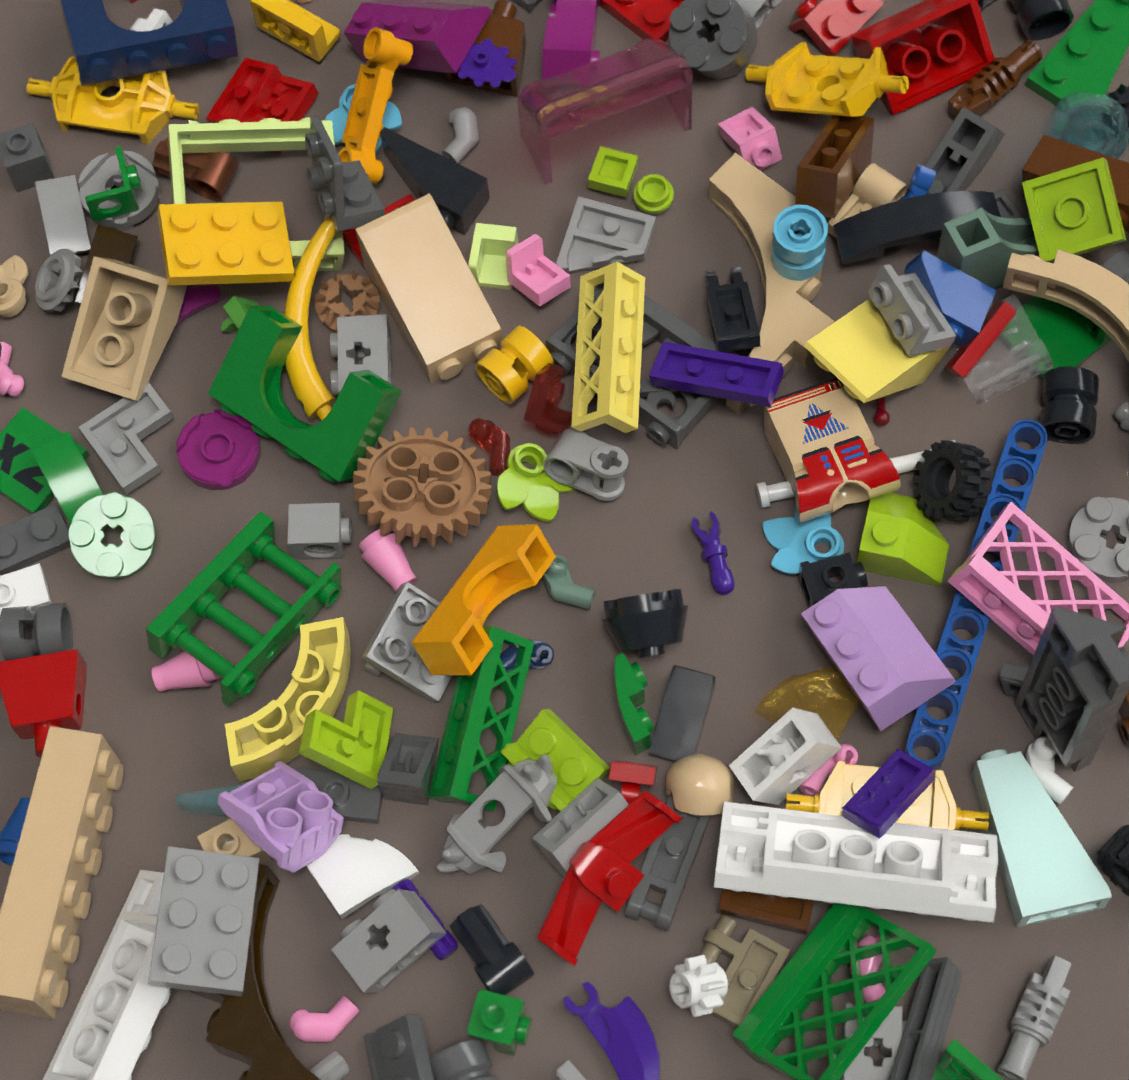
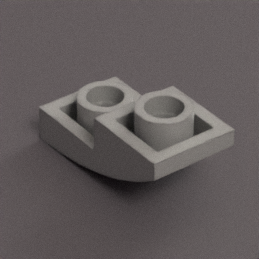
M75 175L36 181L35 185L50 256L62 248L74 251L75 255L88 253L91 247Z

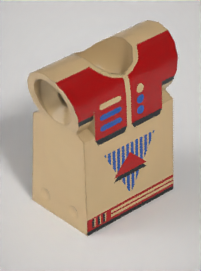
M837 377L775 398L771 407L764 406V434L786 480L790 483L794 492L799 523L832 513L846 504L867 501L899 490L901 487L900 477L895 466L886 453L875 445L874 438L855 398L845 391L844 384Z

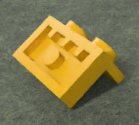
M250 0L258 28L318 62L322 60L341 36L339 28L289 0Z

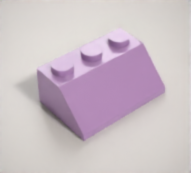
M886 586L837 589L801 613L817 642L880 731L956 682Z

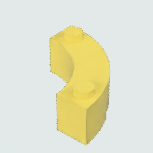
M343 617L300 625L299 655L291 674L292 680L277 700H272L254 714L225 724L230 765L239 782L264 774L273 769L274 763L278 761L287 764L300 755L299 750L307 714L317 709L331 717L335 715L347 686L351 663L350 635Z

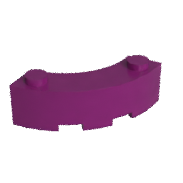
M557 0V2H551L542 48V86L589 89L592 74L599 75L600 50H595L599 0Z

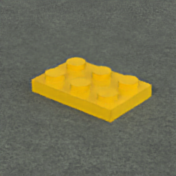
M283 202L159 204L157 216L168 286L292 282L294 267Z

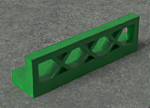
M492 625L483 627L493 646L472 675L457 676L428 798L440 802L459 801L472 805L479 796L467 792L471 774L481 769L487 781L485 790L499 776L498 768L506 764L507 761L501 750L506 744H510L535 642ZM503 643L519 649L515 666L506 671L500 659ZM501 684L507 700L505 708L496 713L490 701L492 688ZM491 726L497 742L495 750L485 755L479 740L481 732ZM497 800L487 803L483 810L495 811Z

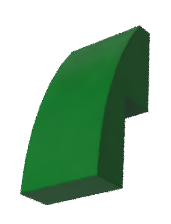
M69 431L31 450L70 524L75 513L84 503L96 496L103 495Z
M622 652L615 656L616 701L623 730L636 756L651 747L650 732L654 730L643 707L636 709V707L645 703L644 687L648 686V682L638 663L635 662L630 665Z

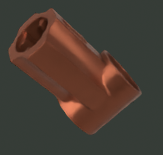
M168 138L158 143L154 151L152 166L156 173L170 177ZM228 152L182 153L184 183L189 184L202 197L219 201L239 167L238 161Z

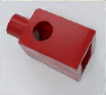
M77 649L0 662V689L10 725L20 739L34 738L35 755L42 758L50 726L71 730H80L82 727L87 665Z

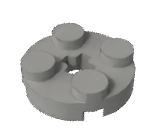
M131 151L123 152L128 166L135 164L139 175L141 188L135 189L139 211L94 221L102 226L114 227L122 232L131 230L135 224L147 218L155 209L162 193L151 163L140 154ZM108 153L99 155L87 164L79 177L78 185L80 188L81 204L86 214L92 220L93 218L86 204L85 197L111 190V187L114 185L118 187L124 185L117 155L111 157ZM108 200L102 202L98 207L104 209L117 206L120 201Z
M1098 496L1089 500L1087 505L1074 516L1067 535V547L1070 553L1072 551L1075 558L1104 583H1120L1129 578V501L1115 497L1104 498ZM1109 532L1117 533L1118 537L1123 540V544L1117 543L1114 549L1106 547V539L1100 537V535L1108 534Z

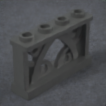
M604 282L594 288V302H596L604 290ZM644 295L642 345L655 339L661 344L669 342L718 351L717 344ZM578 307L560 328L545 341L546 348L554 361L553 368L563 375L569 373L573 377L575 374L576 351L571 348V342L577 336ZM595 324L592 334L597 335L602 325ZM599 355L590 366V378L599 366ZM640 379L638 423L646 428L647 434L654 441L661 445L667 443L677 450L686 436L719 398L700 394L695 399L694 394L691 392L654 386L650 379ZM679 391L686 400V410L679 417L669 418L659 411L657 406L660 403L666 402L674 410L675 397L673 392Z

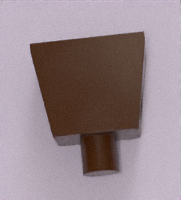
M505 0L496 1L492 13L473 44L482 43L484 39L490 38L493 41L492 45L498 48L507 47L509 53L506 57L517 60L516 66L512 68L516 71L515 79L509 83L501 81L500 86L497 88L491 87L490 82H484L482 87H477L474 85V80L469 77L460 79L457 73L445 72L448 82L514 97L519 96L526 50L525 23L514 19L517 13V8L514 4Z

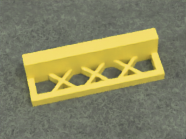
M619 262L580 276L571 424L572 428L580 432L604 423L624 433L638 429L645 277ZM604 282V290L596 302H594V286ZM602 317V327L592 340V329L599 318ZM599 355V367L590 378V366ZM597 393V411L587 414L588 404Z

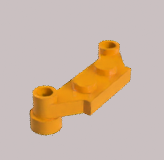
M374 27L368 32L364 41L363 52L368 61L365 65L360 64L342 138V143H345L346 147L342 148L338 153L342 162L360 160L372 184L378 183L383 175V163L376 159L375 148L377 141L381 137L380 132L383 129L382 120L386 103L390 99L393 90L392 79L394 71L398 65H407L413 53V46L410 42L395 38L394 34L390 31Z

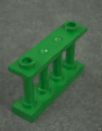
M260 511L147 626L146 634L149 650L163 659L172 648L178 649L180 647L223 678L220 682L222 703L230 707L239 697L244 698L250 694L257 684L258 676L300 632V625L308 624L324 606L328 608L337 600L342 590L341 567L333 562L321 576H318L275 545L274 520ZM266 559L308 590L292 606L249 576L247 570L257 560L262 561ZM238 588L280 618V620L265 635H262L220 605L219 599L229 589L234 590ZM201 618H210L252 649L235 666L190 634V631Z

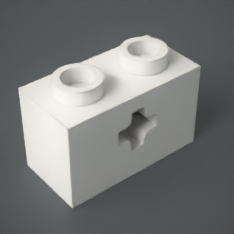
M792 708L735 759L729 767L753 801L779 805L786 798L787 793L791 794L842 747L817 713Z

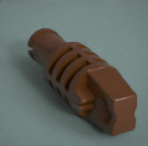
M1026 39L1006 57L992 60L966 81L948 101V111L957 117L963 107L976 115H980L990 109L1002 97L1018 86L1020 76L1042 60L1043 55L1039 46L1036 43L1032 44V40Z

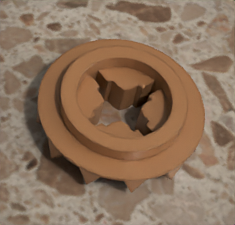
M354 270L350 274L342 275L335 272L333 278L327 282H321V288L317 294H314L315 310L318 318L325 326L337 331V317L377 315L380 307L378 288L375 287L368 276H360ZM345 290L350 297H354L352 299V312H349L348 307H345V304L340 302L341 291Z

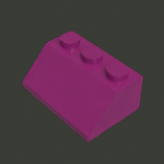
M418 0L362 2L353 14L343 34L365 63L368 59L365 58L363 52L364 41L368 32L372 28L377 27L390 31L394 34L395 38L412 44L413 53L409 63L404 66L398 65L399 68L457 73L492 11L488 6Z

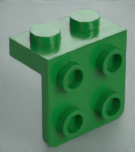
M1033 296L1017 309L1016 315L999 335L1042 379H1044L1045 373L1050 369L1065 366L1079 367L1112 339L1103 329L1077 311L1060 303Z

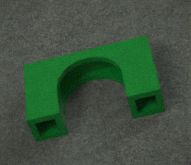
M271 305L250 307L208 394L220 402L219 407L223 411L233 416L240 415L252 423L251 428L259 435L266 438H274L285 445L284 450L290 456L299 460H307L318 467L317 472L323 478L336 483L353 479V473L357 471L358 458H365L367 446H375L402 391L370 370L350 372L332 409L320 423L310 425L299 420L285 404L280 380L287 356L303 326Z

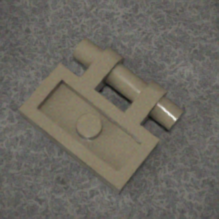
M722 915L715 928H709L702 941L705 946L700 955H705L707 964L717 962L721 954L733 958L725 972L728 980V991L726 996L722 998L724 1004L723 1006L713 1008V1013L710 1014L737 1028L779 975L791 950L752 928L749 929L742 943L732 939L731 935L738 924L730 917Z

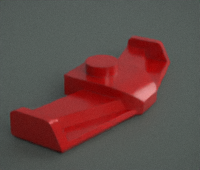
M645 790L588 842L582 843L571 858L568 871L537 939L575 966L578 961L576 957L601 902L603 901L617 912L621 909L645 876L630 863L674 823L678 824L683 818Z

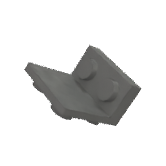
M310 117L311 133L305 134V144L308 155L312 159V167L307 168V179L311 191H317L319 194V204L323 216H330L337 231L361 227L384 216L385 208L360 160L342 162L320 117Z

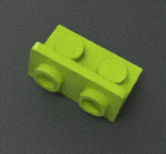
M550 709L541 710L515 743L506 744L501 750V753L509 760L508 765L510 766L527 758L538 760L543 754L550 757L553 766L552 771L557 777V784L548 806L554 810L562 811L595 779L599 778L602 780L610 771V767Z

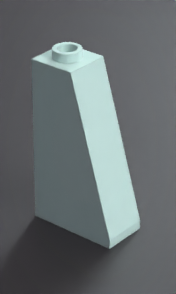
M1001 749L982 755L980 757L981 760L976 761L972 778L982 812L989 811V819L985 821L989 822L988 832L991 835H997L998 866L1016 927L1105 908L1112 898L1109 886L1021 751L1007 754L1006 750Z

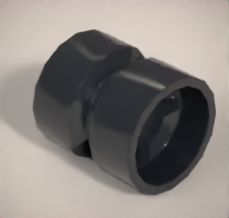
M1011 0L1015 10L1018 11L1017 17L1028 39L1043 40L1051 38L1068 28L1073 21L1074 15L1068 0Z
M1073 366L1057 367L1045 373L1042 400L1047 406L1041 409L1040 424L1045 428L1048 440L1064 444H1079L1094 438L1097 411L1094 406L1098 402L1100 380L1097 374L1091 370Z

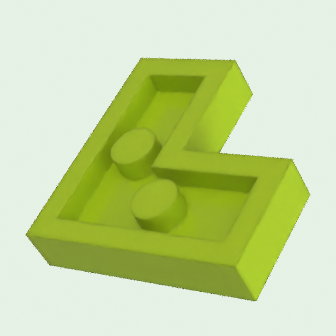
M358 690L348 696L344 723L315 709L305 717L299 754L369 789H373L379 785L377 782L378 772L387 753L393 708Z

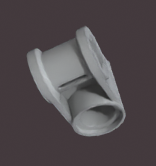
M566 429L562 432L546 457L543 468L552 480L560 484L569 485L592 495L598 500L613 501L624 492L625 480L622 475L627 471L629 460L624 450L617 446L604 443L588 436L582 431ZM612 458H615V466H611ZM601 480H604L603 488H600Z

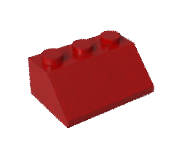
M925 0L850 35L858 58L870 59L875 47H881L888 75L908 77L909 88L905 94L884 92L880 98L891 115H895L968 81L995 59L977 0Z

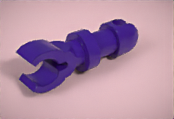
M711 511L709 516L713 520V526L709 529V536L706 531L699 529L700 522L696 517H693L692 526L705 550L701 554L703 561L709 563L712 573L710 575L712 585L717 593L726 595L734 589L735 581L732 571L728 569L725 560L728 556L727 548L720 543V523L716 515Z

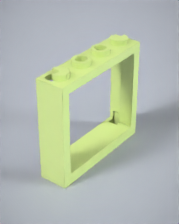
M310 117L299 121H280L275 118H266L259 122H240L234 119H226L218 123L200 124L197 121L189 120L188 124H169L168 150L172 204H186L182 153L307 150L305 134L311 133ZM321 120L334 145L332 120ZM337 231L323 256L318 271H341L344 259L342 231ZM310 240L289 241L294 272Z

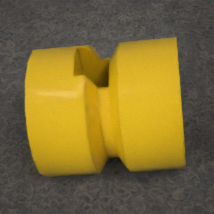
M520 325L515 327L500 341V350L491 349L475 364L477 375L484 385L498 399L509 405L513 404L529 389L528 380L534 382L539 380L554 366L553 358L545 345L531 331Z

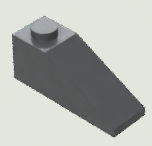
M963 107L925 165V167L936 171L934 180L926 195L966 191L983 170L1005 134L991 123Z

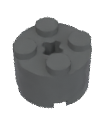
M684 0L679 7L673 10L670 16L669 38L671 47L678 59L695 73L711 79L721 80L738 74L749 63V59L758 41L757 29L750 14L736 0ZM717 29L718 31L714 33L715 40L710 42L708 38L711 36V32Z

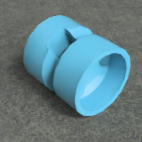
M793 205L785 208L777 215L773 224L771 262L774 269L782 277L789 280L803 281L812 278L820 272L825 259L828 224L825 217L817 209L808 205Z

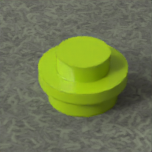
M647 175L634 188V202L645 213H662L673 203V187L661 175Z

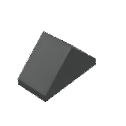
M395 733L378 772L377 782L384 800L428 805V794L433 778L439 738Z

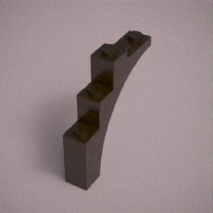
M259 863L244 987L241 997L189 991L222 1004L221 1008L216 1009L209 1019L206 1041L218 1053L251 1065L250 1070L245 1071L239 1080H320L301 1064L287 1046L272 1015L264 983L263 944L268 913L280 881L268 866Z

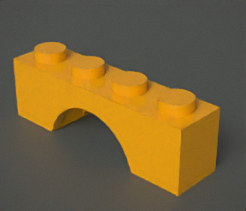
M538 524L497 526L411 643L431 675H472L493 646V643L483 629L487 616L509 596L523 589L536 586L552 564L556 555Z

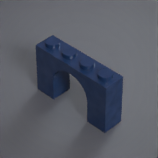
M60 0L82 86L238 56L234 24L226 0H180L182 12L178 18L167 26L151 31H131L117 26L106 15L102 0Z

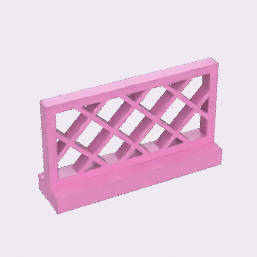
M1012 502L1003 508L964 564L957 568L948 580L952 586L1033 656L1051 609L1059 607L1078 612L1077 609H1092L1093 617L1106 620L1104 609H1112L1125 620L1123 626L1127 627L1118 648L1123 647L1129 638V604ZM1008 520L1021 530L1024 542L1008 541L1005 527ZM999 552L1003 571H998L982 557L984 553ZM1011 552H1026L1030 571H1015ZM1038 552H1047L1054 559L1057 571H1042ZM1017 580H1032L1037 600H1031L1019 589ZM1044 580H1059L1063 600L1048 599ZM1071 580H1079L1087 587L1090 600H1075Z

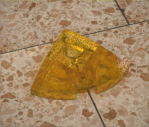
M836 667L819 668L818 671L800 676L793 675L782 681L763 698L756 708L755 714L776 723L792 708L817 713L838 741L851 716H854L860 701Z

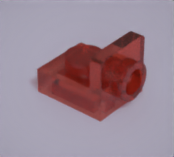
M548 363L536 373L523 420L534 423L535 427L542 432L557 434L563 433L564 430L571 426L572 413L558 408L565 391V384L560 382L564 368Z

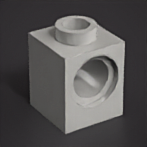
M340 503L288 505L287 544L294 559H344V543L352 542L351 518H344Z

